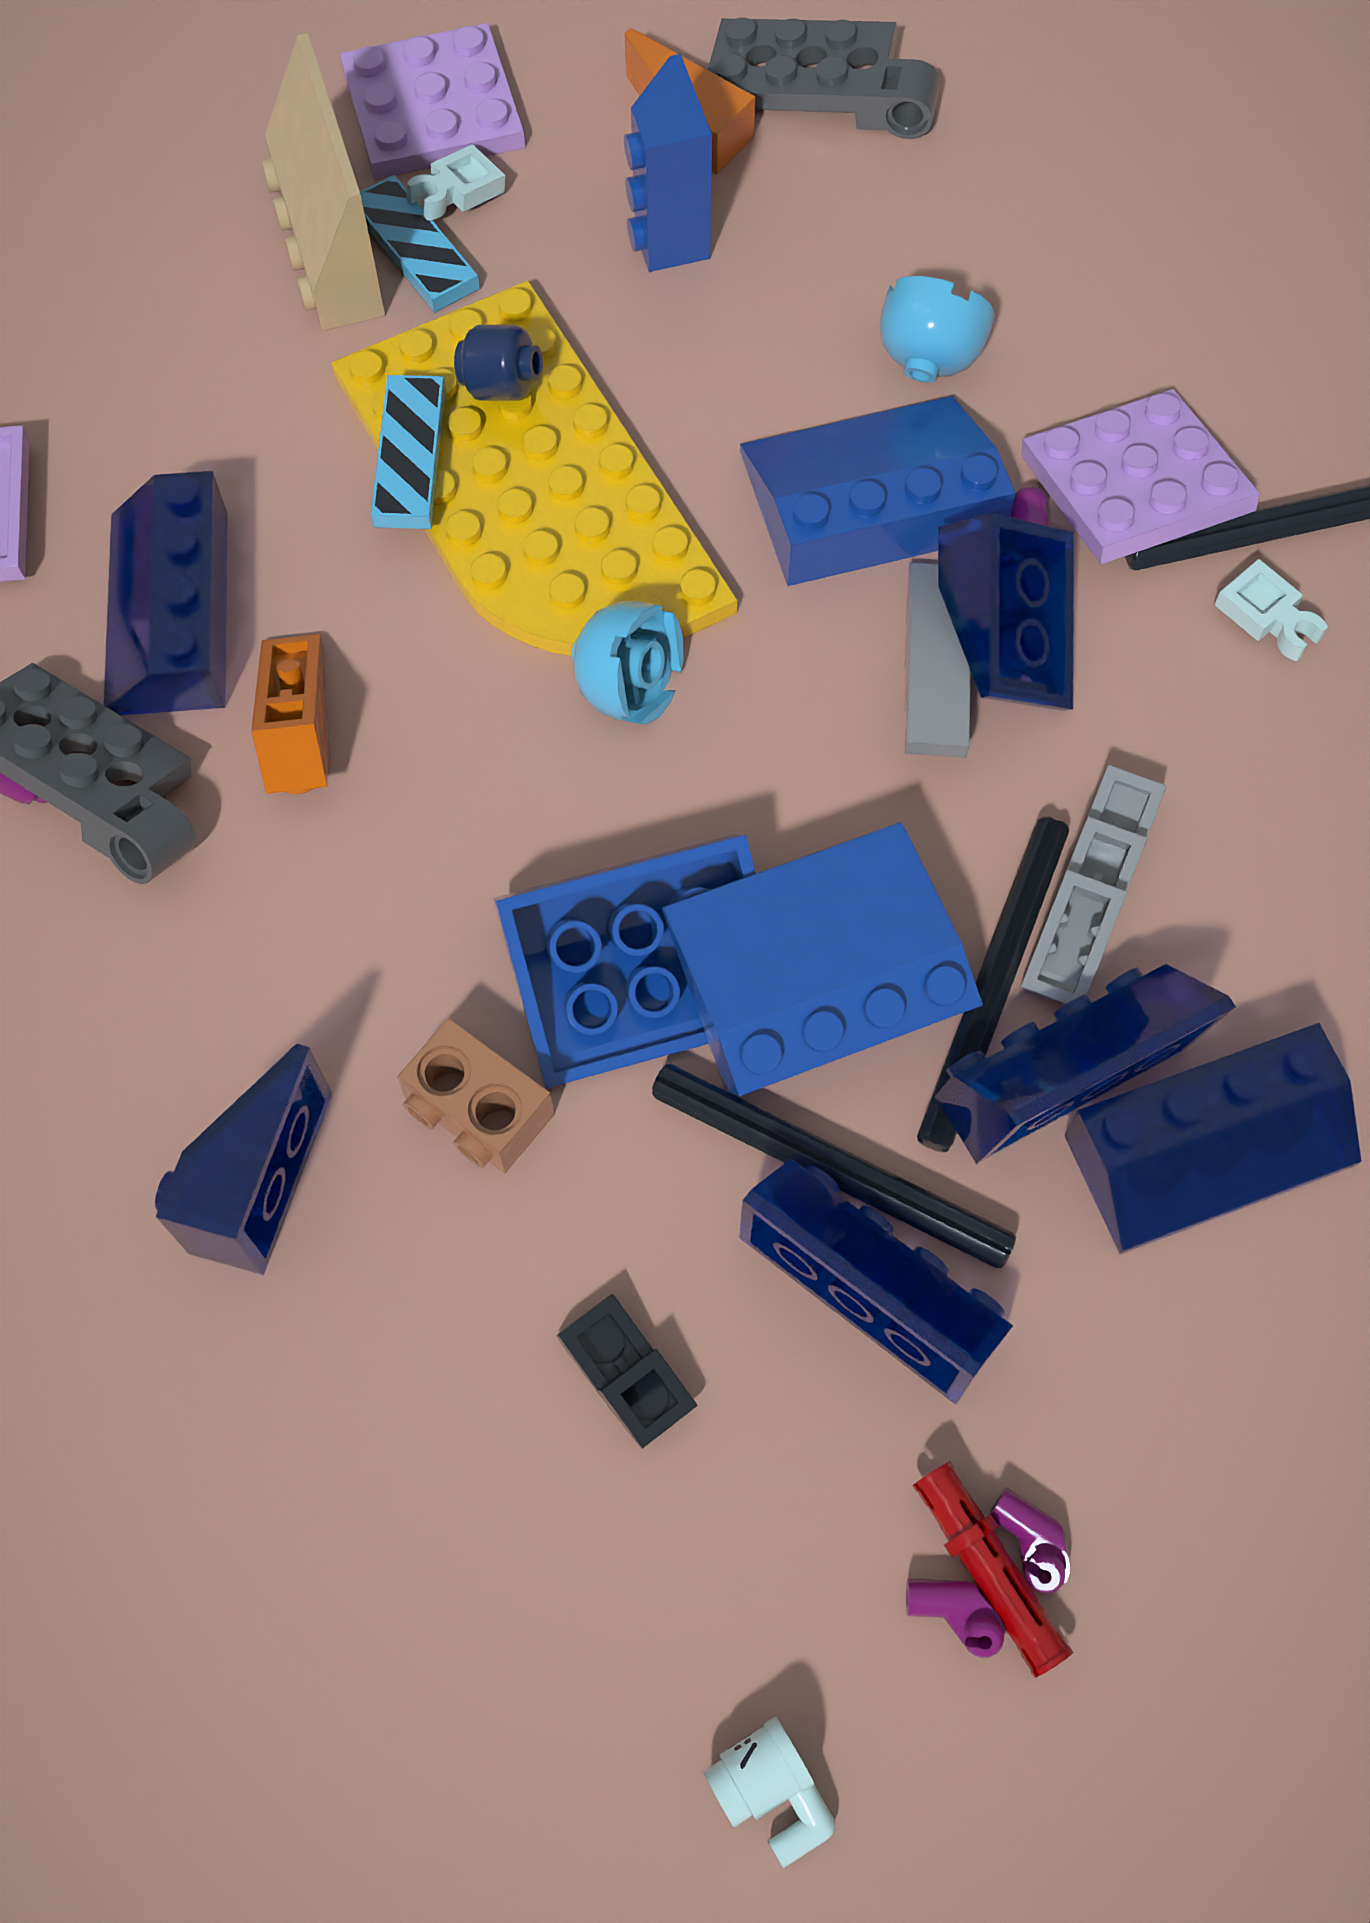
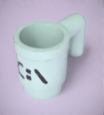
M774 1716L763 1723L764 1726L719 1754L722 1760L703 1771V1774L734 1828L752 1816L758 1820L789 1800L800 1820L768 1840L784 1869L828 1840L834 1832L835 1821L794 1745L777 1717Z

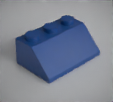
M681 54L670 56L632 105V133L624 135L626 159L630 170H633V176L625 179L631 211L634 212V217L627 219L628 236L632 250L634 252L642 251L649 272L710 259L712 133Z

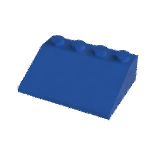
M953 396L740 444V453L787 586L1000 537L1006 534L1015 498L1014 488L996 446Z
M902 822L661 907L724 1088L738 1096L983 1005L962 942Z
M733 834L493 898L546 1089L709 1044L661 907L756 874L746 835Z

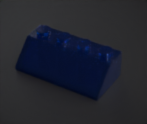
M213 471L153 475L111 514L104 706L119 715L225 708L228 513Z
M1164 964L1145 975L1136 967L1111 981L1105 987L1108 994L1098 1000L1091 1002L1088 995L1084 994L1070 1001L1053 1014L1057 1021L1039 1030L1035 1022H1031L1015 1030L1000 1042L1004 1047L1003 1050L987 1058L981 1050L963 1057L947 1069L951 1078L935 1095V1098L973 1160L978 1164L1185 1051L1236 1008L1229 995L1168 964Z
M1320 1023L1079 1109L1064 1134L1119 1254L1355 1167L1362 1162L1351 1080Z
M790 1158L753 1187L742 1200L739 1238L956 1405L1013 1327L1011 1323L1003 1318L1005 1311L1001 1305L985 1292L976 1288H972L968 1292L947 1276L949 1269L941 1259L923 1247L917 1246L912 1250L892 1235L894 1228L884 1216L865 1205H862L860 1209L856 1208L838 1194L840 1188L837 1183L816 1166L808 1165L804 1169Z

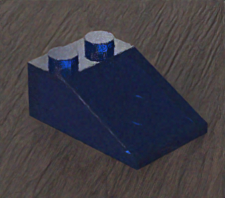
M994 513L938 527V588L980 697L1062 711L1073 710L1074 532Z
M300 1044L293 1046L181 1152L175 1170L167 1171L162 1177L155 1196V1208L158 1211L156 1218L188 1254L264 1275L332 1095L310 1047Z

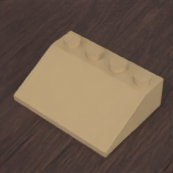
M299 34L296 37L265 132L271 158L262 159L261 163L269 192L280 191L281 193L280 197L272 198L281 231L292 229L293 236L284 237L293 271L304 269L305 276L296 278L305 311L316 309L322 331L383 317L385 312L361 194L309 34Z

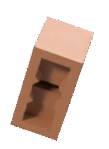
M450 1018L442 1024L397 1076L406 1098L403 1106L410 1115L429 1129H433L439 1123L457 1137L453 1144L467 1159L481 1168H484L490 1162L505 1174L555 1115L549 1091ZM445 1073H457L464 1077L460 1085L453 1090L441 1092L432 1088L434 1081ZM495 1110H507L515 1115L513 1121L507 1127L500 1130H490L481 1125L483 1119Z

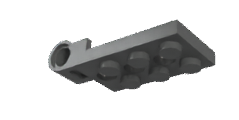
M743 17L736 19L722 18L708 66L710 72L754 95L755 110L855 113L856 129L888 130L892 135L903 139L918 138L929 131L940 88L939 74L930 64L915 59H893L897 43L896 22L849 21L844 19L829 21L799 20L794 18L786 20L749 19ZM760 62H767L766 66L755 67L754 65ZM818 63L814 68H804L807 64ZM863 64L873 65L866 69H854V67Z
M33 662L0 682V773L80 822L82 841L110 858L115 867L126 878L135 883L146 884L195 847L196 836L189 819L176 805L163 798L164 795L191 777L190 757ZM72 752H87V753H90L91 755H88V754H85V753H72ZM119 780L137 782V784L132 786H117L112 783Z

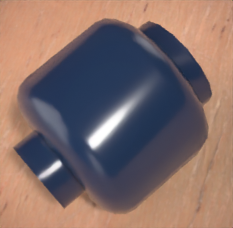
M476 325L467 332L464 340L458 342L454 355V367L458 382L466 387L474 399L482 401H521L530 393L534 381L540 380L542 376L543 356L539 346L533 345L530 335L523 327L517 325Z

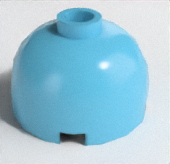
M925 276L899 278L894 289L891 285L889 286L881 312L880 332L885 349L894 361L905 367L904 374L919 382L932 383L936 381L937 377H948L967 370L983 351L993 325L995 313L992 305L972 290L968 301L953 295L952 291L955 283L944 279Z
M619 601L596 611L585 624L572 649L574 674L580 693L599 713L614 719L647 725L659 718L668 707L675 691H664L669 682L671 671L681 673L684 660L683 635L678 618L674 613L663 611L661 609L663 606L639 601Z

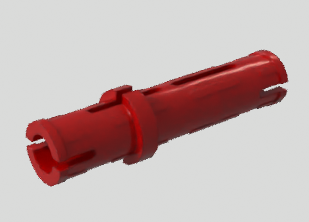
M948 1461L912 1486L929 1508L949 1542L944 1544V1547L951 1558L958 1555L981 1592L997 1612L1006 1632L1030 1668L1031 1674L1034 1678H1037L1059 1665L1074 1652L1056 1629L1045 1612L1044 1607L994 1532L999 1527L991 1514L987 1517L984 1516L954 1470L951 1461Z

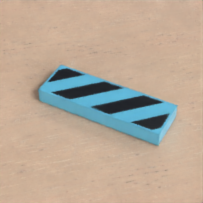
M395 175L360 192L369 233L434 313L480 289L476 272L432 220H427L424 217V210L418 202L410 204L407 201V189Z
M387 375L371 508V519L375 528L432 529L446 392L443 376Z

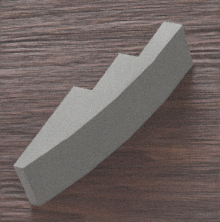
M909 562L904 670H906L904 711H906L905 754L964 758L967 756L970 727V613L967 566Z
M1108 764L1020 988L1076 1010H1082L1167 785Z

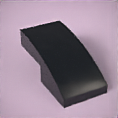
M613 1293L556 1335L576 1365L641 1449L698 1406L658 1349L651 1347Z

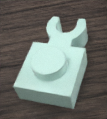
M472 144L431 163V175L423 174L411 178L407 182V201L411 204L424 199V217L427 220H434L441 217L446 212V206L452 203L464 212L504 193L506 175Z
M1260 559L1221 590L1214 604L1257 641H1260L1269 632L1277 638V645L1281 653L1296 662L1302 657L1308 646L1296 634H1304L1317 644L1322 640L1328 628L1326 622L1317 614L1297 609L1303 594Z

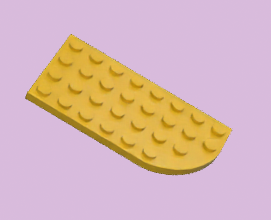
M528 280L331 362L334 378L377 450L379 448L387 375L444 377L446 392L432 529L424 530L465 600L481 617L497 629L530 646L552 653L572 656L575 640L594 613L619 601H639L663 606L661 608L663 611L672 612L678 618L683 638L737 614L738 600ZM517 325L523 327L530 335L533 345H537L541 349L543 356L542 376L540 380L534 381L530 393L523 400H477L471 396L465 386L458 382L454 367L455 350L458 342L464 340L467 332L474 326Z

